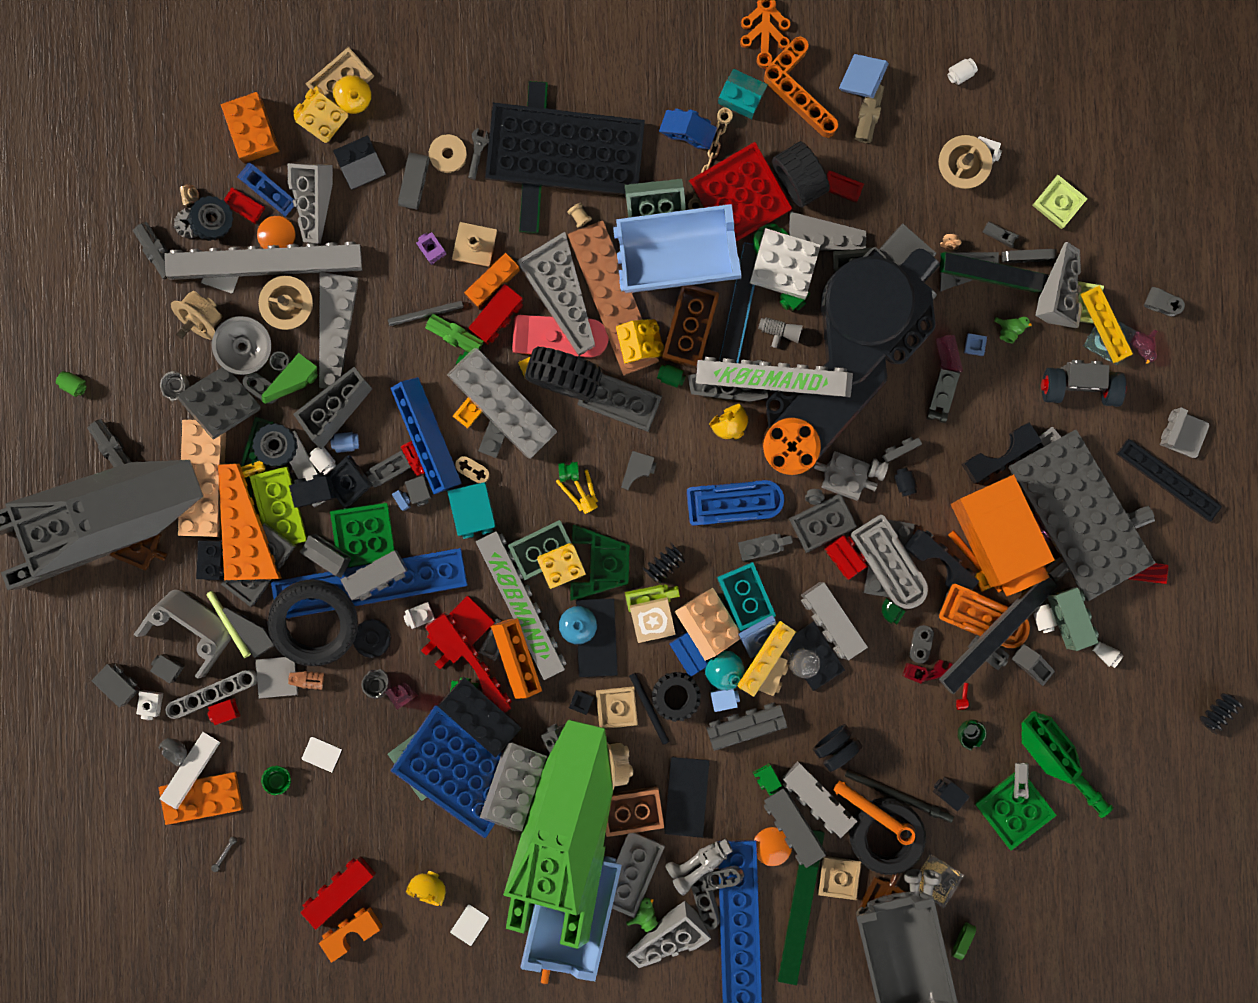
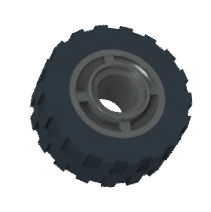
M207 196L200 198V200L194 203L188 215V222L196 236L198 235L201 239H206L207 241H215L223 238L230 230L233 222V213L230 210V206L224 200L218 199V197ZM206 215H212L215 218V222H209L206 219Z
M268 424L260 428V431L255 434L256 436L253 439L254 454L264 464L272 467H281L289 461L291 462L293 457L296 456V450L298 449L297 438L287 427L279 424ZM278 440L280 443L279 448L272 450V442Z

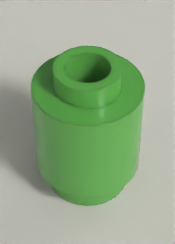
M62 371L56 379V384L59 385V388L74 397L81 396L86 391V381L69 371Z

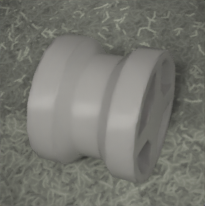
M873 458L868 471V477H877L878 480L883 481L889 463H881Z

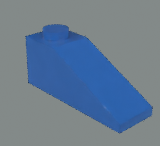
M248 163L237 176L239 180L285 217L294 207V199L253 164Z

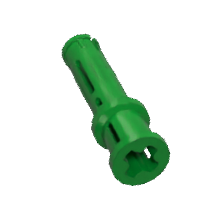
M1082 775L1076 779L1073 784L1086 797L1087 804L1089 806L1092 805L1099 813L1098 816L1100 818L1105 817L1113 810L1114 807L1103 799V794L1099 791L1096 792Z

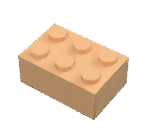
M713 588L700 594L675 611L705 661L717 656L740 640V630Z

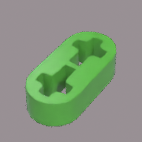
M967 922L963 925L953 946L951 956L959 960L964 958L976 933V926Z

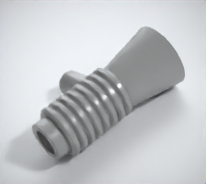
M766 317L765 319L761 318L758 329L764 333L767 332L774 335L771 347L779 348L782 336L798 343L803 325L785 324V322Z

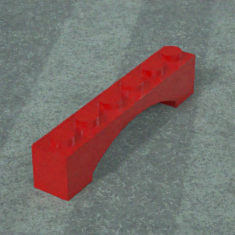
M444 612L429 622L425 628L436 643L439 641L457 650L476 672L483 694L504 713L511 709V698L506 692L503 694L499 689L501 684L496 677L492 678L489 675L490 669L484 661L480 662L477 658L479 653L473 645L470 647L467 644L466 640L468 638L462 630L458 631L455 627L457 623L451 614L447 615Z

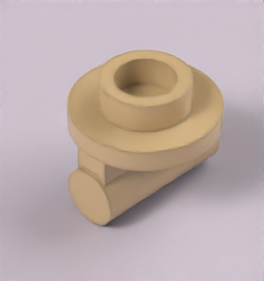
M188 184L180 187L183 206H190L199 199L198 190L193 185Z

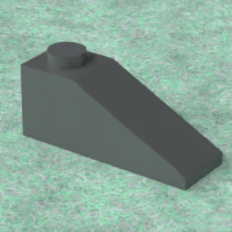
M230 607L222 609L254 658L259 657L275 646L266 627Z

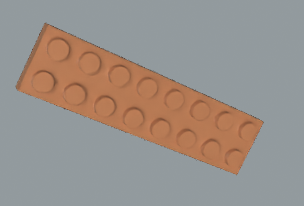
M603 220L567 234L623 376L658 363L659 360L656 357L644 358L624 364L616 326L633 320H642L632 293L625 294V291L621 292L619 270H622V267L618 264L615 249Z

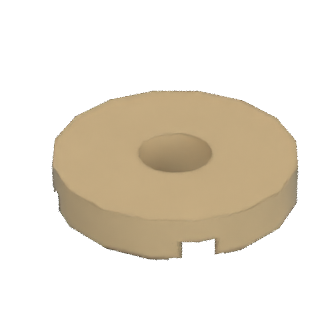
M450 134L441 135L431 143L429 159L438 171L451 173L460 170L465 164L467 158L466 147L457 136ZM447 149L453 151V156L449 159L443 157V152Z

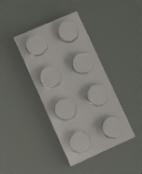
M638 833L627 834L616 860V863L622 866L612 909L635 918L665 845Z

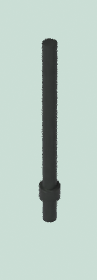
M847 769L845 772V777L925 811L933 818L938 817L950 823L953 821V815L941 811L935 805L930 806Z

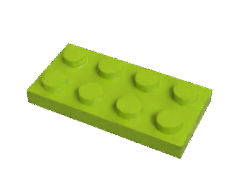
M288 466L249 476L262 525L267 523L293 544L307 541L300 509L294 508L289 485L293 483Z

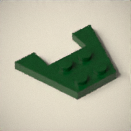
M573 525L572 544H591L590 582H571L570 601L628 584L630 545Z

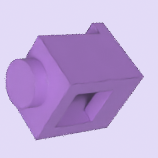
M432 232L429 234L425 233L418 238L419 241L416 244L431 265L446 255L445 250ZM433 245L434 249L428 251V246Z

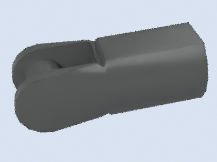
M990 221L987 222L982 232L1010 248L1014 247L1015 239L1019 238L1017 234ZM1004 234L1008 236L1007 240L1002 238Z

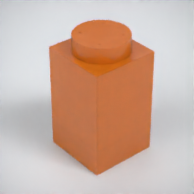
M1014 475L969 494L951 504L989 587L1001 585L1005 595L1009 596L1049 578L1044 565L1055 560Z

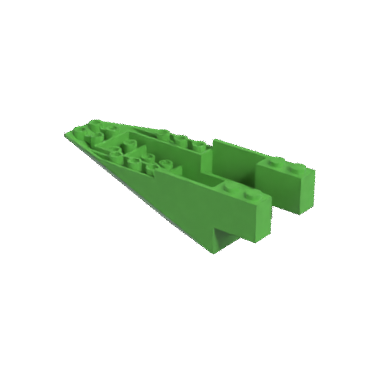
M568 720L544 764L503 894L504 896L511 897L506 929L523 934L529 931L536 904L565 912L560 944L579 949L589 942L606 847L603 845L613 794L605 728Z

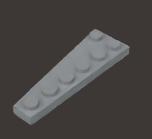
M320 272L319 387L323 389L329 387L342 377L359 280L355 277Z

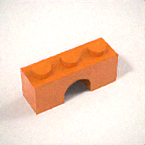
M505 253L464 293L480 310L493 297V293L502 284L508 283L520 271V268Z
M363 907L354 913L355 917L350 921L348 918L338 924V929L335 931L330 929L322 935L323 939L319 942V945L331 963L347 953L351 948L346 940L347 933L356 932L365 941L382 929L383 925L371 907L366 910Z

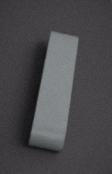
M251 669L242 671L172 701L166 706V714L172 719L180 718L257 684V672ZM246 673L252 677L250 684L244 681ZM228 681L234 684L233 691L227 689L226 684ZM210 689L215 690V692H216V697H215V699L210 698V696H209V690H210ZM192 697L198 699L197 707L191 704ZM175 704L181 709L179 714L173 711Z

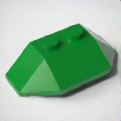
M1032 711L1022 722V744L1046 774L1069 784L1074 783L1083 772L1076 747L1052 717Z

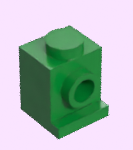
M770 764L752 772L755 778L759 776L760 779L757 782L762 790L766 789L769 796L777 793L779 787L782 786Z

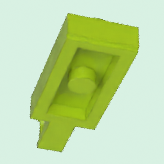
M658 585L625 592L629 612H631L630 605L666 597L668 602H671V598L680 597L678 586L668 587V585Z

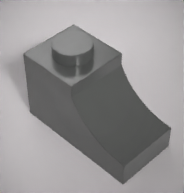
M632 451L621 489L629 490L631 484L639 477H649L650 473L654 474L657 464L653 462L654 457Z

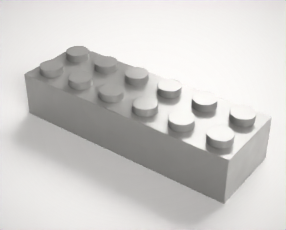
M473 348L447 374L460 390L527 458L531 459L557 433L549 422L477 348Z

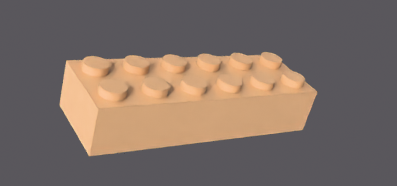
M182 420L181 460L191 461L203 497L179 516L178 536L222 537L218 465L225 464L226 432L213 440L196 420Z

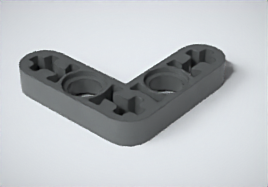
M730 866L715 869L712 872L709 871L698 879L703 882V885L698 884L696 881L691 886L700 918L706 929L713 930L720 924V912L713 890L739 884L744 878V873L740 867ZM732 873H733L734 875H737V878H736V879H735V877H730V878H728V879H727V877H726V876H729V875L732 874ZM714 874L721 878L720 884L714 882ZM703 896L709 899V906L702 903ZM708 918L714 919V922L709 921Z

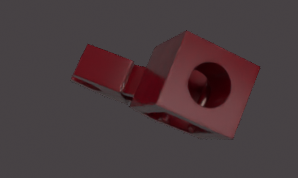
M939 659L933 669L927 671L924 667L906 663L902 676L922 684L924 681L942 677L953 664L949 663L948 667L943 669L942 664L944 661ZM917 669L924 672L920 678H914Z

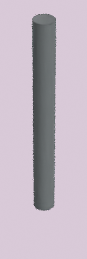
M461 300L389 318L388 323L389 326L429 317L432 314L437 315L464 307Z

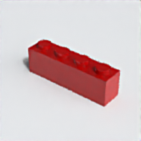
M361 856L357 860L353 858L345 865L347 869L343 873L337 872L331 878L333 882L329 886L324 884L317 891L319 895L314 900L310 897L302 905L304 909L300 913L315 930L375 876L374 870Z

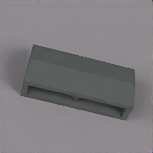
M317 534L309 535L300 553L339 578L343 576L352 558Z

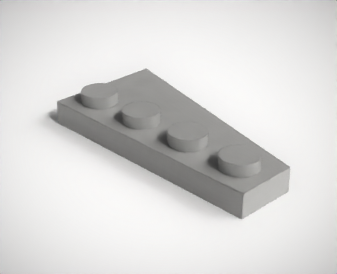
M793 212L789 213V236L819 244V251H843L866 248V231Z

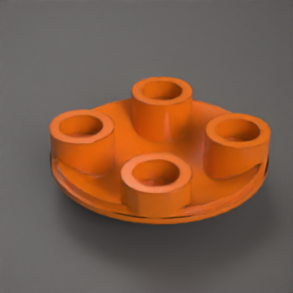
M271 216L260 224L257 231V239L263 249H268L267 246L270 245L287 248V245L293 244L296 240V234L289 220L281 216Z
M769 827L763 829L755 836L757 859L761 863L768 866H777L789 858L792 848L790 849L784 839L786 835L783 830L780 832L776 827Z

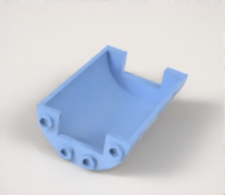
M732 204L616 219L617 227H613L614 237L619 239L620 252L617 253L618 264H622L623 269L619 270L621 292L625 291V294L741 279Z
M609 856L603 858L589 942L579 949L560 944L565 912L535 904L520 966L522 970L541 972V969L570 973L577 979L596 980L622 866L616 863V858Z

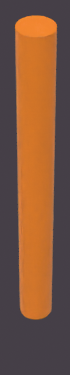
M953 530L948 534L976 568L982 571L974 553ZM1001 585L994 586L998 593L1003 590Z

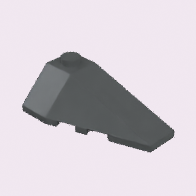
M765 360L753 361V365H759L760 361H762V362H766V361H765ZM696 374L688 375L690 390L693 395L750 402L769 398L770 390L697 384Z

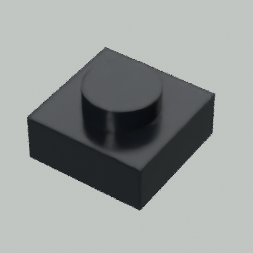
M576 690L569 708L587 715L594 696Z

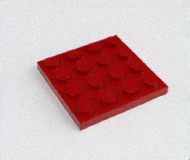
M756 142L689 180L703 208L732 204L736 242L792 209Z

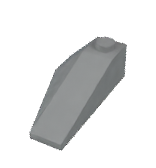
M684 901L667 913L658 922V925L650 930L626 954V957L638 968L659 962L663 957L669 955L674 957L679 955V952L687 949L689 951L695 950L709 941L711 936L698 913Z

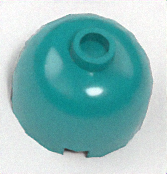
M722 651L717 655L718 657L708 662L705 675L713 686L720 690L728 691L737 687L745 674V667L742 660L734 652Z

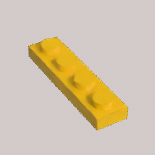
M1100 285L1080 294L1113 363H1117L1132 355L1133 353Z
M779 621L737 686L754 697L796 631Z

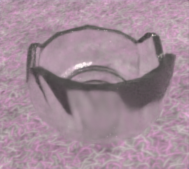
M801 648L791 654L789 668L794 675L800 678H811L817 674L820 668V658L815 652Z

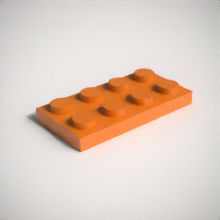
M236 771L196 779L178 809L171 807L161 800L165 825L243 810ZM168 785L159 786L160 797Z

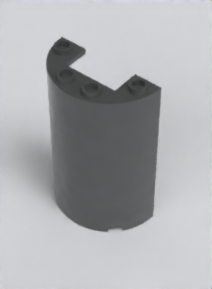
M913 892L895 893L874 899L867 903L868 907L865 909L864 907L858 909L856 912L857 922L877 1003H958L936 906L931 895L920 893V896H915Z

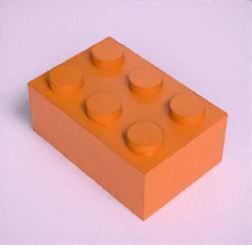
M257 92L221 104L238 157L243 163L280 151L264 103Z

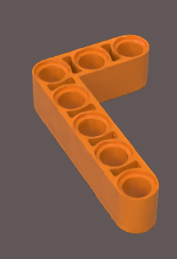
M796 37L766 68L764 82L821 136L825 138L832 137L838 128L836 118L788 75L806 55L808 49V41L803 37ZM801 45L804 50L797 51L794 46ZM784 58L789 59L791 64L784 65L781 60ZM775 72L778 77L772 79L768 76V73ZM789 85L792 90L786 92L782 89V86ZM803 98L805 100V104H798L796 102V99ZM817 111L819 113V117H812L810 115V112ZM824 124H831L833 130H826Z

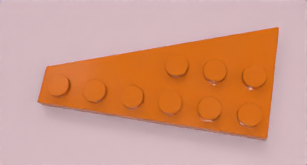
M240 464L218 465L224 580L282 578L280 572L276 569L274 563L276 561L269 550V542L259 515L255 512L253 506L255 504L248 493V485Z

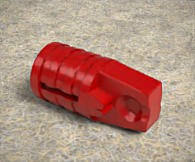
M410 441L402 445L400 448L417 476L424 474V469L413 442Z

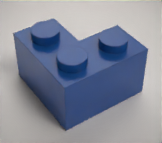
M675 109V111L666 110L659 132L673 140H684L695 148L710 150L717 128L711 124L710 120L701 118L699 113L694 110L686 112L681 109Z

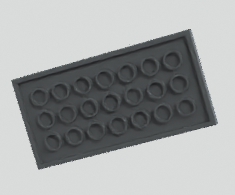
M1076 429L1008 467L1012 475L1015 476L1022 492L1076 584L1083 592L1086 601H1090L1155 564L1154 559Z

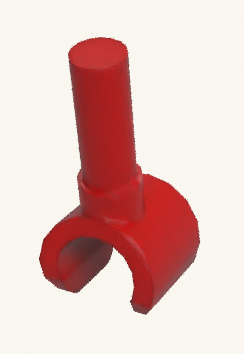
M964 683L962 699L956 700L957 710H963L969 706L967 699L969 683Z

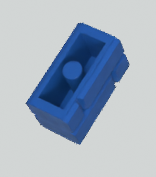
M688 632L669 643L689 677L707 666L708 660H704Z

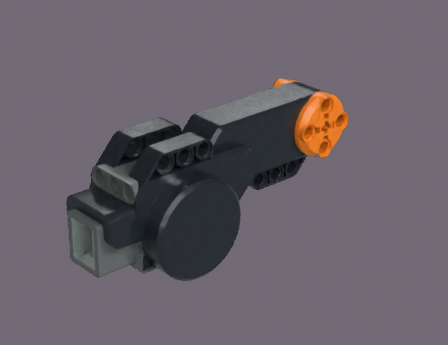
M901 224L880 249L873 247L863 257L846 263L826 283L821 296L826 363L823 367H828L827 371H835V368H846L848 373H853L851 397L793 392L790 396H785L782 391H775L766 402L768 428L763 436L762 447L768 463L778 472L787 475H797L813 467L820 456L886 383L888 378L886 361L891 364L905 363L934 331L936 323L933 300L937 294L925 282L941 264L934 258L937 253L904 224ZM922 321L926 325L925 330H922L920 326ZM908 336H911L913 339L911 345L907 343ZM896 350L900 354L898 360L894 358V352ZM772 400L780 402V408L776 411L771 410L769 407V403ZM791 442L795 447L788 449L787 443Z

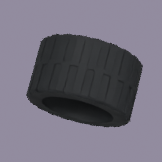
M799 141L773 157L772 163L779 181L793 202L799 207L806 206L829 191L830 185L822 165L804 142Z

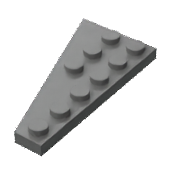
M563 232L519 259L517 264L578 356L595 347V342L566 233Z

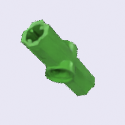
M434 314L429 318L425 329L442 337L447 343L460 347L467 352H470L473 348H477L480 351L484 342L467 333L464 328L452 322L449 323Z

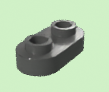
M257 373L247 374L243 379L245 389L261 401L262 394L272 384ZM252 381H257V385L254 387L250 384ZM275 399V400H273V401H271V402H268L267 404H272V403L276 402L277 399Z
M920 625L913 632L909 656L916 663L926 662L930 655L934 633L928 626ZM924 631L927 633L925 639L921 637V633ZM919 650L923 652V656L920 658L917 656Z

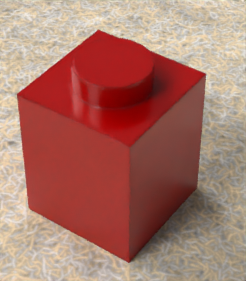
M235 698L208 707V717L214 723V726L241 716Z

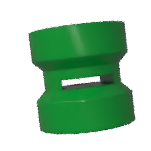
M572 462L570 465L565 463L558 464L560 482H566L570 479L579 481L578 462Z

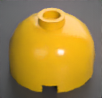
M347 75L336 82L333 88V99L335 104L345 112L357 114L368 107L371 101V90L363 78Z
M735 404L725 409V413L720 417L716 415L709 423L714 433L722 439H739L744 435L743 431L748 425L746 411L742 405Z
M428 871L427 874L421 873L413 877L408 884L406 893L413 898L416 894L420 901L428 904L442 906L446 887L443 881L438 879L439 875L437 873Z

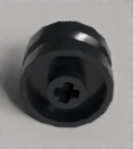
M846 724L831 731L812 749L818 758L826 757L823 764L829 772L846 764L863 747L857 738H850L852 731Z

